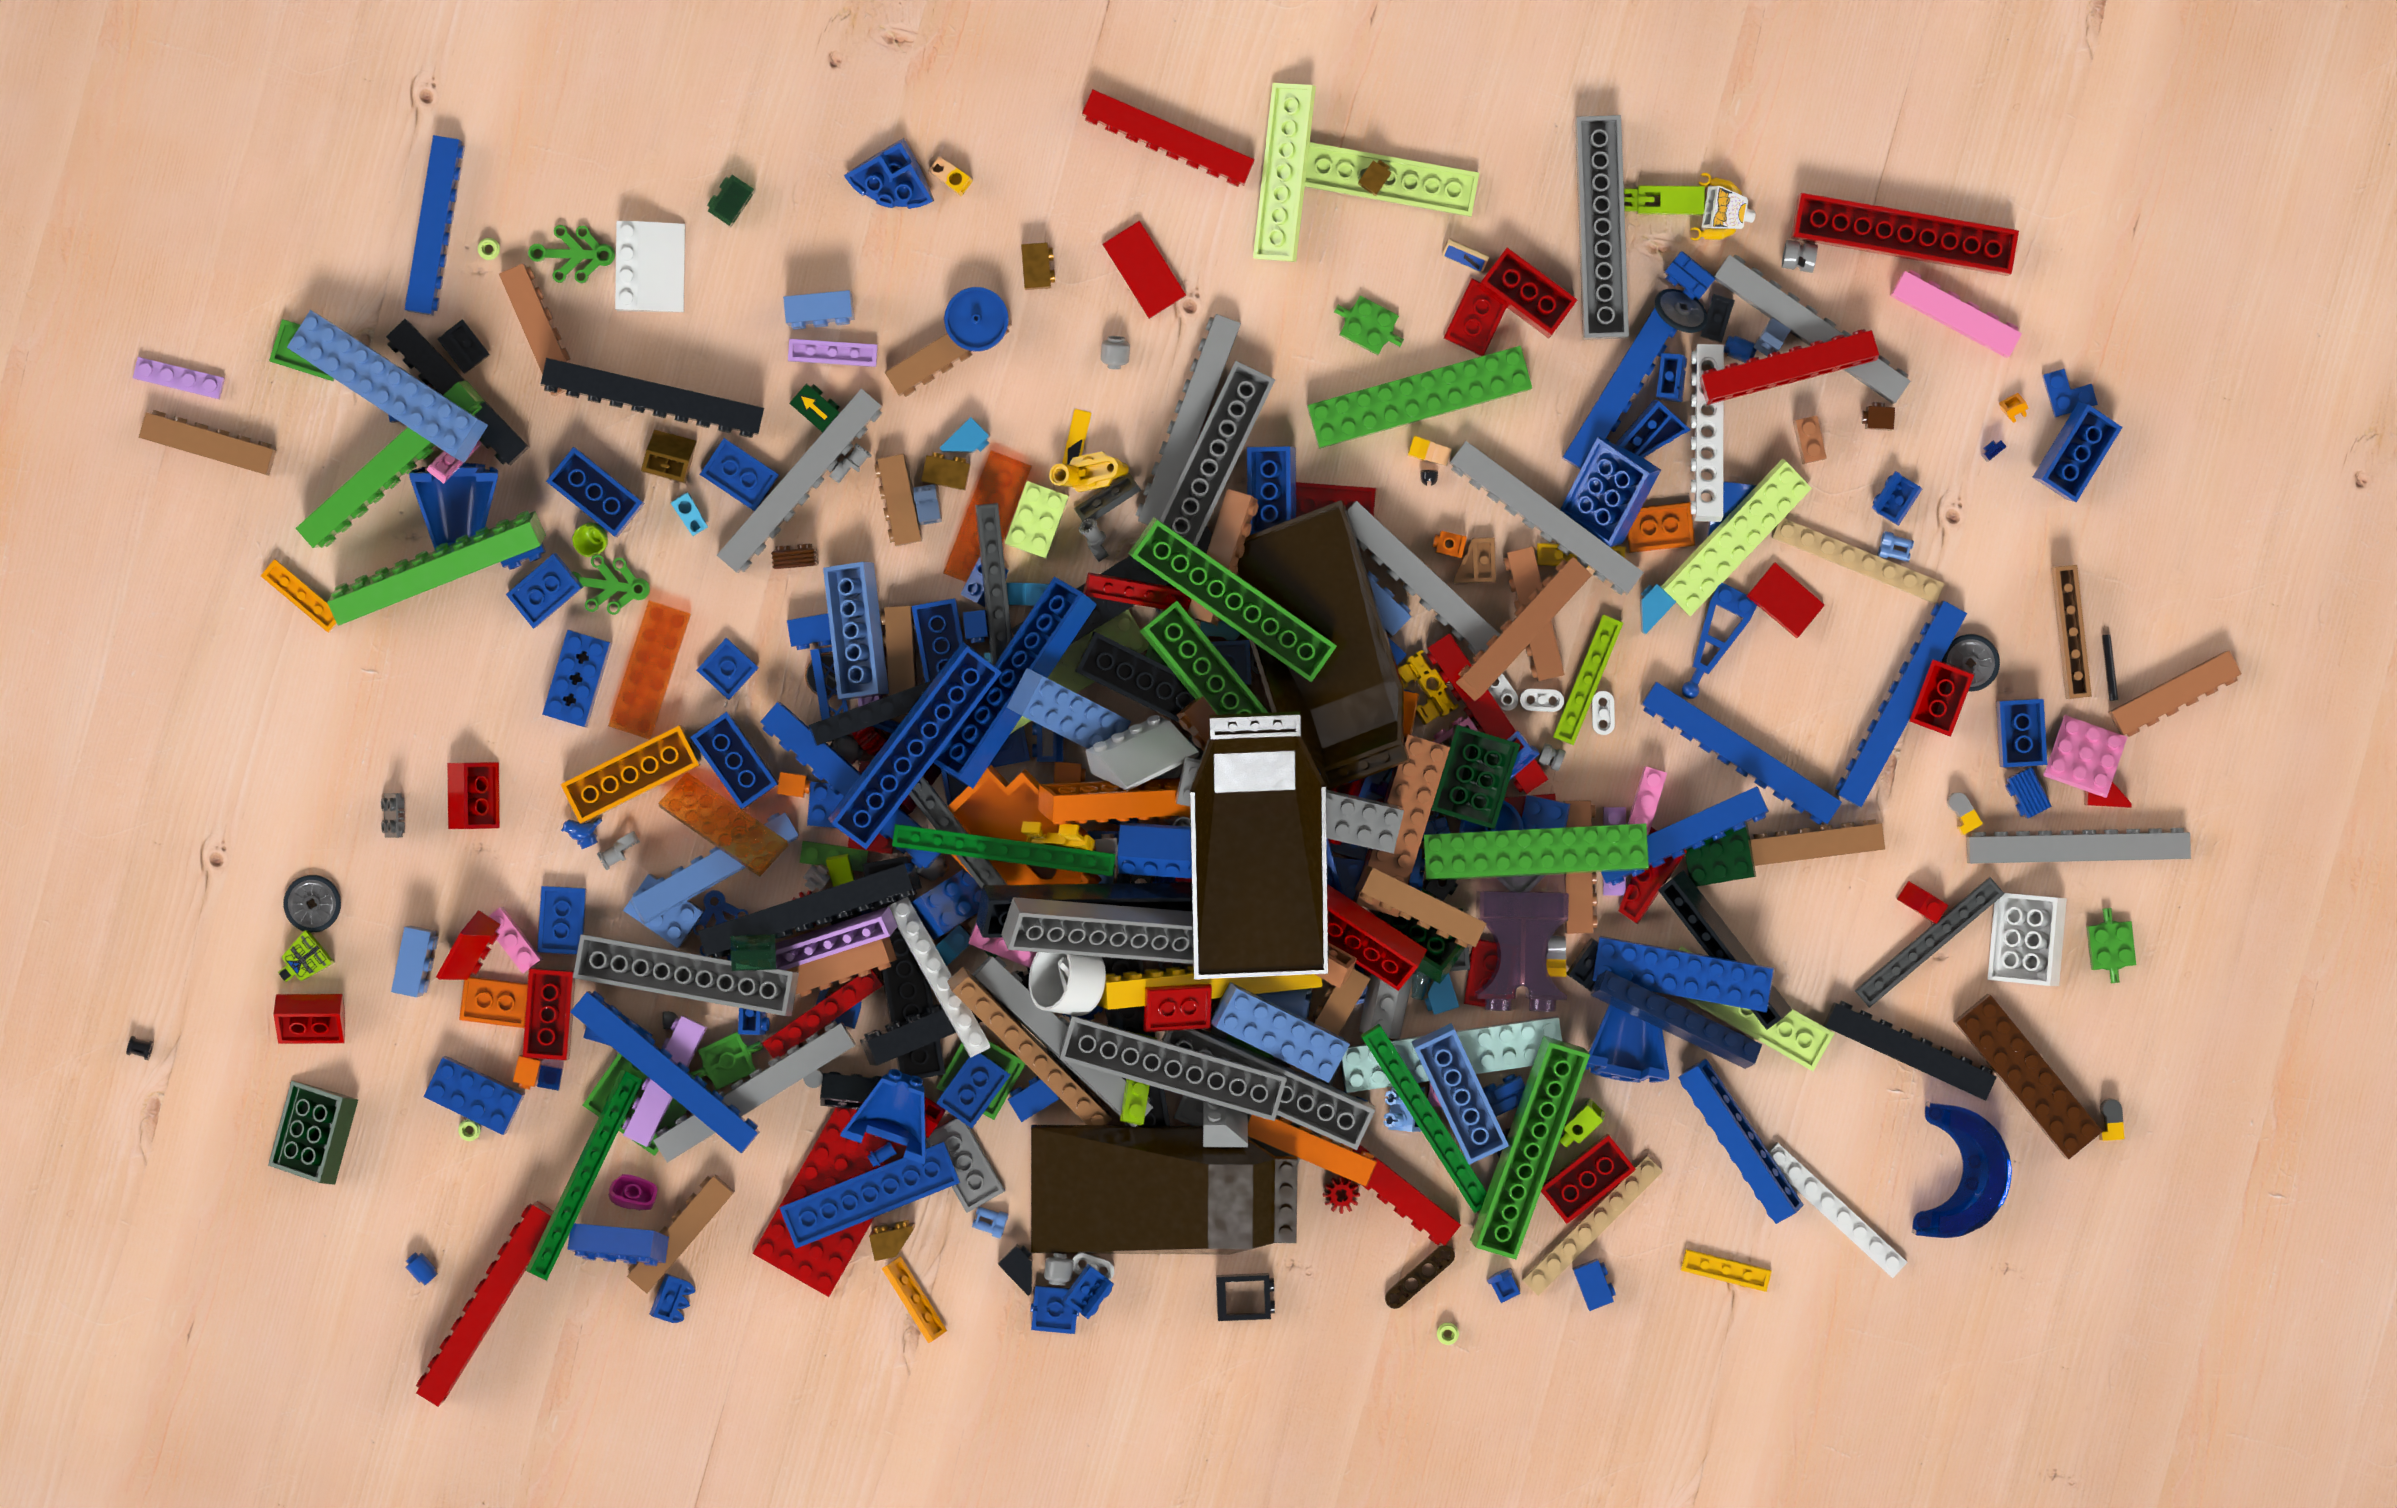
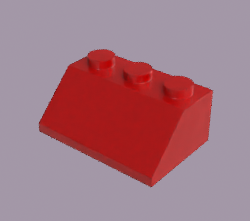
M1933 659L1909 722L1951 737L1975 673Z
M499 762L447 763L448 829L500 828Z
M478 910L460 932L436 978L439 980H468L472 973L476 975L483 965L480 962L481 959L485 960L491 951L489 945H493L500 935L497 933V930L501 924Z
M276 994L273 1016L278 1044L345 1043V1008L342 994Z

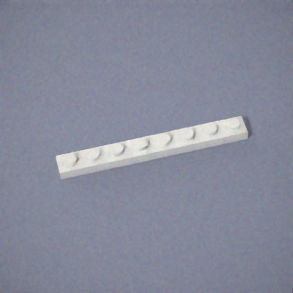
M903 898L889 905L888 907L894 916L898 929L970 1058L989 1049L990 1043L972 1011L951 991L947 981L952 975L909 898Z
M1778 1142L1770 1149V1155L1788 1182L1890 1277L1894 1278L1908 1263Z

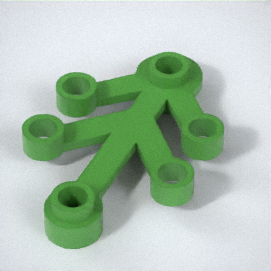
M558 225L554 228V235L562 239L570 249H545L541 244H533L528 250L529 257L535 262H541L545 258L570 259L560 269L553 272V279L558 283L564 282L567 277L566 275L583 259L593 260L583 270H578L575 273V280L578 283L587 282L589 275L598 266H608L615 259L614 249L610 245L599 244L586 226H579L576 229V235L578 238L584 239L593 250H583L568 234L567 228L563 225ZM564 228V235L558 236L557 230ZM584 228L587 234L582 237L579 235V230ZM540 249L542 251V255L540 257H535V250ZM601 252H608V257L601 259ZM562 272L563 278L557 280L556 273ZM579 273H585L586 277L584 280H578Z
M594 555L591 558V564L599 569L606 580L585 578L577 572H572L582 586L605 589L595 598L588 599L585 602V608L590 612L596 611L600 604L618 591L627 593L618 601H612L607 605V611L612 615L618 614L621 608L633 599H645L650 592L648 582L642 578H635L623 558H616L613 561V567L615 570L621 571L628 583H622L617 580L601 555ZM600 557L602 560L599 566L594 564V559ZM618 560H622L624 563L620 569L616 567ZM637 585L642 586L643 590L641 593L635 592ZM590 601L596 603L594 609H589L588 603ZM612 604L618 606L616 612H611L610 606Z

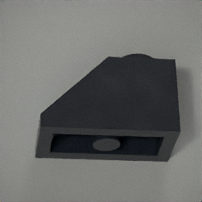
M1017 1244L998 1262V1265L1029 1296L1032 1292L1033 1260L1030 1258L1032 1253L1024 1245L1020 1247Z

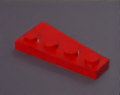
M1651 827L1649 835L1656 832L1657 830ZM1684 855L1675 859L1670 856L1664 859V864L1655 868L1650 865L1648 870H1644V873L1635 877L1632 876L1618 911L1638 924L1659 894L1658 889L1667 882Z

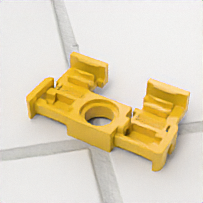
M1420 650L1406 659L1405 663L1410 662L1409 665L1401 666L1398 668V671L1406 683L1404 684L1402 681L1404 688L1409 686L1407 683L1411 680L1414 682L1417 680L1428 697V700H1426L1428 703L1423 706L1420 704L1416 708V714L1422 723L1426 725L1438 716H1446L1458 708V704H1453L1444 690L1447 687L1436 669L1431 670L1422 656L1424 651ZM1428 678H1434L1437 681L1436 689L1431 690L1427 687L1426 681Z
M1023 821L1021 832L1027 836L1026 842L1090 851L1094 849L1095 840L1089 835L1082 837L1078 832L1079 825L1062 824L1059 827L1058 833L1047 832L1046 836V834H1042L1041 822Z

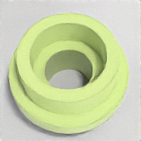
M485 238L478 245V253L483 259L493 260L500 253V245L493 238ZM492 245L493 251L486 253V246Z
M466 1119L459 1125L458 1132L462 1139L473 1141L479 1137L481 1127L479 1123ZM467 1126H472L474 1128V1132L472 1134H468L466 1132Z
M1443 1323L1437 1329V1338L1445 1345L1455 1343L1459 1337L1458 1328L1452 1323ZM1445 1330H1451L1452 1335L1450 1337H1445Z

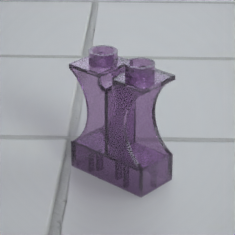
M1476 891V918L1487 923L1486 926L1492 933L1497 946V962L1494 972L1488 982L1475 992L1476 998L1485 999V1010L1511 1011L1512 999H1516V989L1519 986H1524L1525 998L1529 999V1011H1556V1000H1567V995L1562 993L1552 982L1547 971L1545 957L1551 936L1559 926L1568 921L1569 893Z

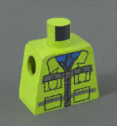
M305 930L283 954L282 959L287 965L278 973L285 982L295 975L300 981H303L335 962L308 930Z
M1589 1098L1566 1121L1565 1131L1562 1133L1559 1141L1565 1147H1568L1574 1140L1578 1144L1581 1143L1604 1121L1605 1112ZM1575 1125L1582 1126V1129H1577Z

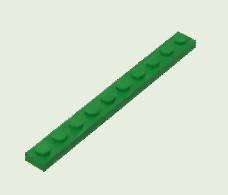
M895 824L892 843L893 847L1113 876L1116 854L898 824Z
M1377 1024L1361 1035L1362 1039L1475 1214L1482 1208L1487 1194L1486 1190L1381 1025Z
M621 1070L525 1271L543 1280H548L643 1081L642 1079Z

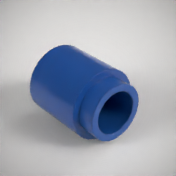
M1728 336L1724 345V353H1727L1728 357L1744 363L1748 359L1754 358L1757 350L1753 348L1755 343L1738 336Z
M415 1252L406 1260L408 1265L405 1268L419 1283L422 1282L424 1286L438 1274L435 1271L434 1265L423 1253L418 1255Z

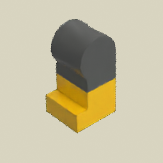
M2105 1099L2100 1106L2101 1113L2104 1115L2105 1130L2099 1134V1140H2123L2125 1137L2122 1106L2117 1100Z

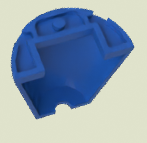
M463 463L444 484L425 470V467L417 468L409 473V478L434 549L444 543H448V545L456 543L455 540L461 536L468 535V537L476 535L475 532L486 526L498 479V470L496 468L489 467L490 470L485 469L484 464Z
M1609 1004L1588 1051L1590 1057L1585 1069L1589 1070L1590 1067V1073L1626 1082L1640 1083L1649 1079L1650 1083L1669 1080L1662 1029Z
M897 1069L889 1070V1073L880 1079L842 1130L840 1136L862 1143L866 1132L907 1146L904 1158L925 1164L926 1128L923 1080L918 1076L901 1073Z

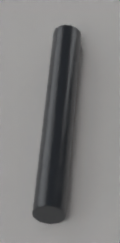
M2111 634L2102 635L2109 701L2118 700Z

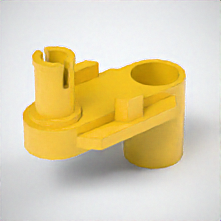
M1101 451L1073 457L1069 465L1056 464L1051 468L1049 477L1051 482L1057 486L1073 487L1077 492H1084L1110 486L1113 479L1128 474L1129 467L1118 458L1109 457L1105 452Z

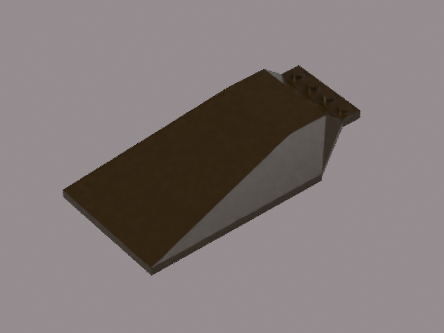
M1340 500L1246 537L1244 554L1237 563V575L1337 646L1316 677L1310 682L1249 639L1272 713L1300 711L1301 736L1317 768L1320 770L1326 789L1333 790L1410 761L1404 743V687L1344 501Z
M1300 711L1209 715L1210 737L1190 787L1194 979L1328 974L1326 785L1301 736Z
M1031 1125V1253L1230 1255L1273 1243H1296L1298 1157L1274 1156L1249 1139L1248 1147H1203V1126Z

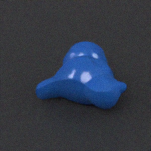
M599 818L592 823L584 822L582 824L574 820H567L563 823L561 831L567 832L572 839L577 840V844L580 845L581 849H585L598 843L594 830L602 822V819Z

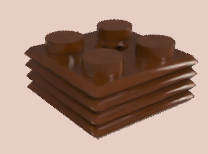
M812 544L797 545L798 549L790 550V546L775 547L776 551L771 553L773 555L772 563L774 564L772 567L774 569L817 566L819 564L816 557L818 555L816 553L817 549L812 548Z

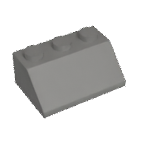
M1371 973L1359 1031L1365 1033L1377 1024H1380L1388 1038L1400 1039L1413 974L1398 991Z
M1204 1101L1203 1147H1248V1113Z

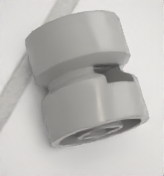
M1786 240L1782 257V268L1794 270L1796 267H1799L1800 271L1813 273L1818 245L1805 243L1802 246L1798 241Z

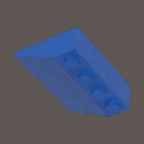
M1597 437L1560 511L1609 547L1623 544L1661 469L1645 458L1601 437Z

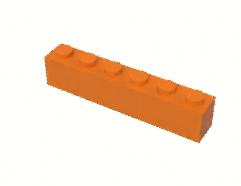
M1251 1115L1248 1122L1249 1137L1361 1185H1368L1377 1163L1373 1159L1374 1155L1363 1150L1361 1154L1353 1151V1148L1342 1143L1341 1145L1332 1142L1333 1139L1322 1134L1320 1136L1313 1134V1131L1306 1127H1296L1292 1125V1121L1281 1116L1280 1119L1275 1118V1121Z

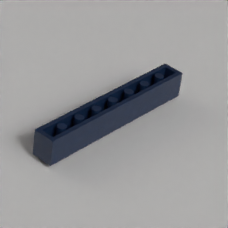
M1608 970L1597 976L1590 994L1744 1069L1756 1063L1762 1044Z

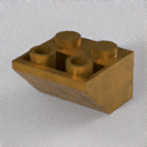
M654 429L646 449L641 471L686 483L697 441Z
M909 1220L896 1222L895 1227L888 1228L887 1224L874 1227L869 1235L874 1261L896 1257L913 1232L915 1223H909Z

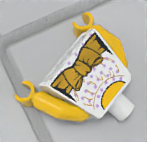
M1708 173L1701 174L1702 177L1709 179L1707 183L1699 182L1700 186L1708 187L1701 228L1706 229L1701 231L1696 227L1691 228L1690 230H1698L1699 236L1690 239L1697 241L1704 237L1705 240H1721L1733 235L1736 229H1742L1744 222L1752 223L1756 216L1755 210L1747 209L1748 198L1742 196L1741 190L1732 181L1717 177L1712 179Z

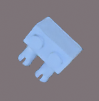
M1391 1086V1090L1385 1094V1096H1388V1098H1385V1102L1390 1105V1112L1384 1115V1118L1387 1119L1383 1121L1384 1125L1388 1127V1130L1420 1132L1421 1129L1394 1087ZM1420 1087L1421 1090H1422L1423 1093H1424V1092H1425V1087Z

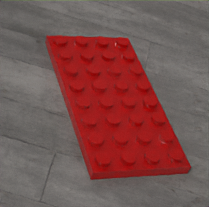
M836 1107L779 1207L904 1157L907 1146L866 1132L862 1143L841 1137L842 1130L857 1112V1109ZM890 1142L897 1154L880 1163L881 1166L873 1167L867 1157L871 1154L870 1151L875 1152ZM778 1208L752 1254L829 1297L874 1218L795 1248L780 1208Z

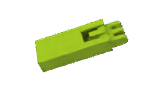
M1639 185L1637 189H1624V194H1631V197H1624V203H1631V206H1624V211L1645 215H1704L1705 186ZM1645 196H1660V206H1646L1645 202L1654 203V197Z

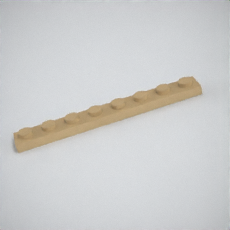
M1783 519L1776 526L1772 536L1773 539L1934 604L1937 603L1944 586L1943 582L1787 519Z
M1648 1156L1635 1167L1636 1170L1621 1181L1522 1279L1538 1296L1663 1172Z

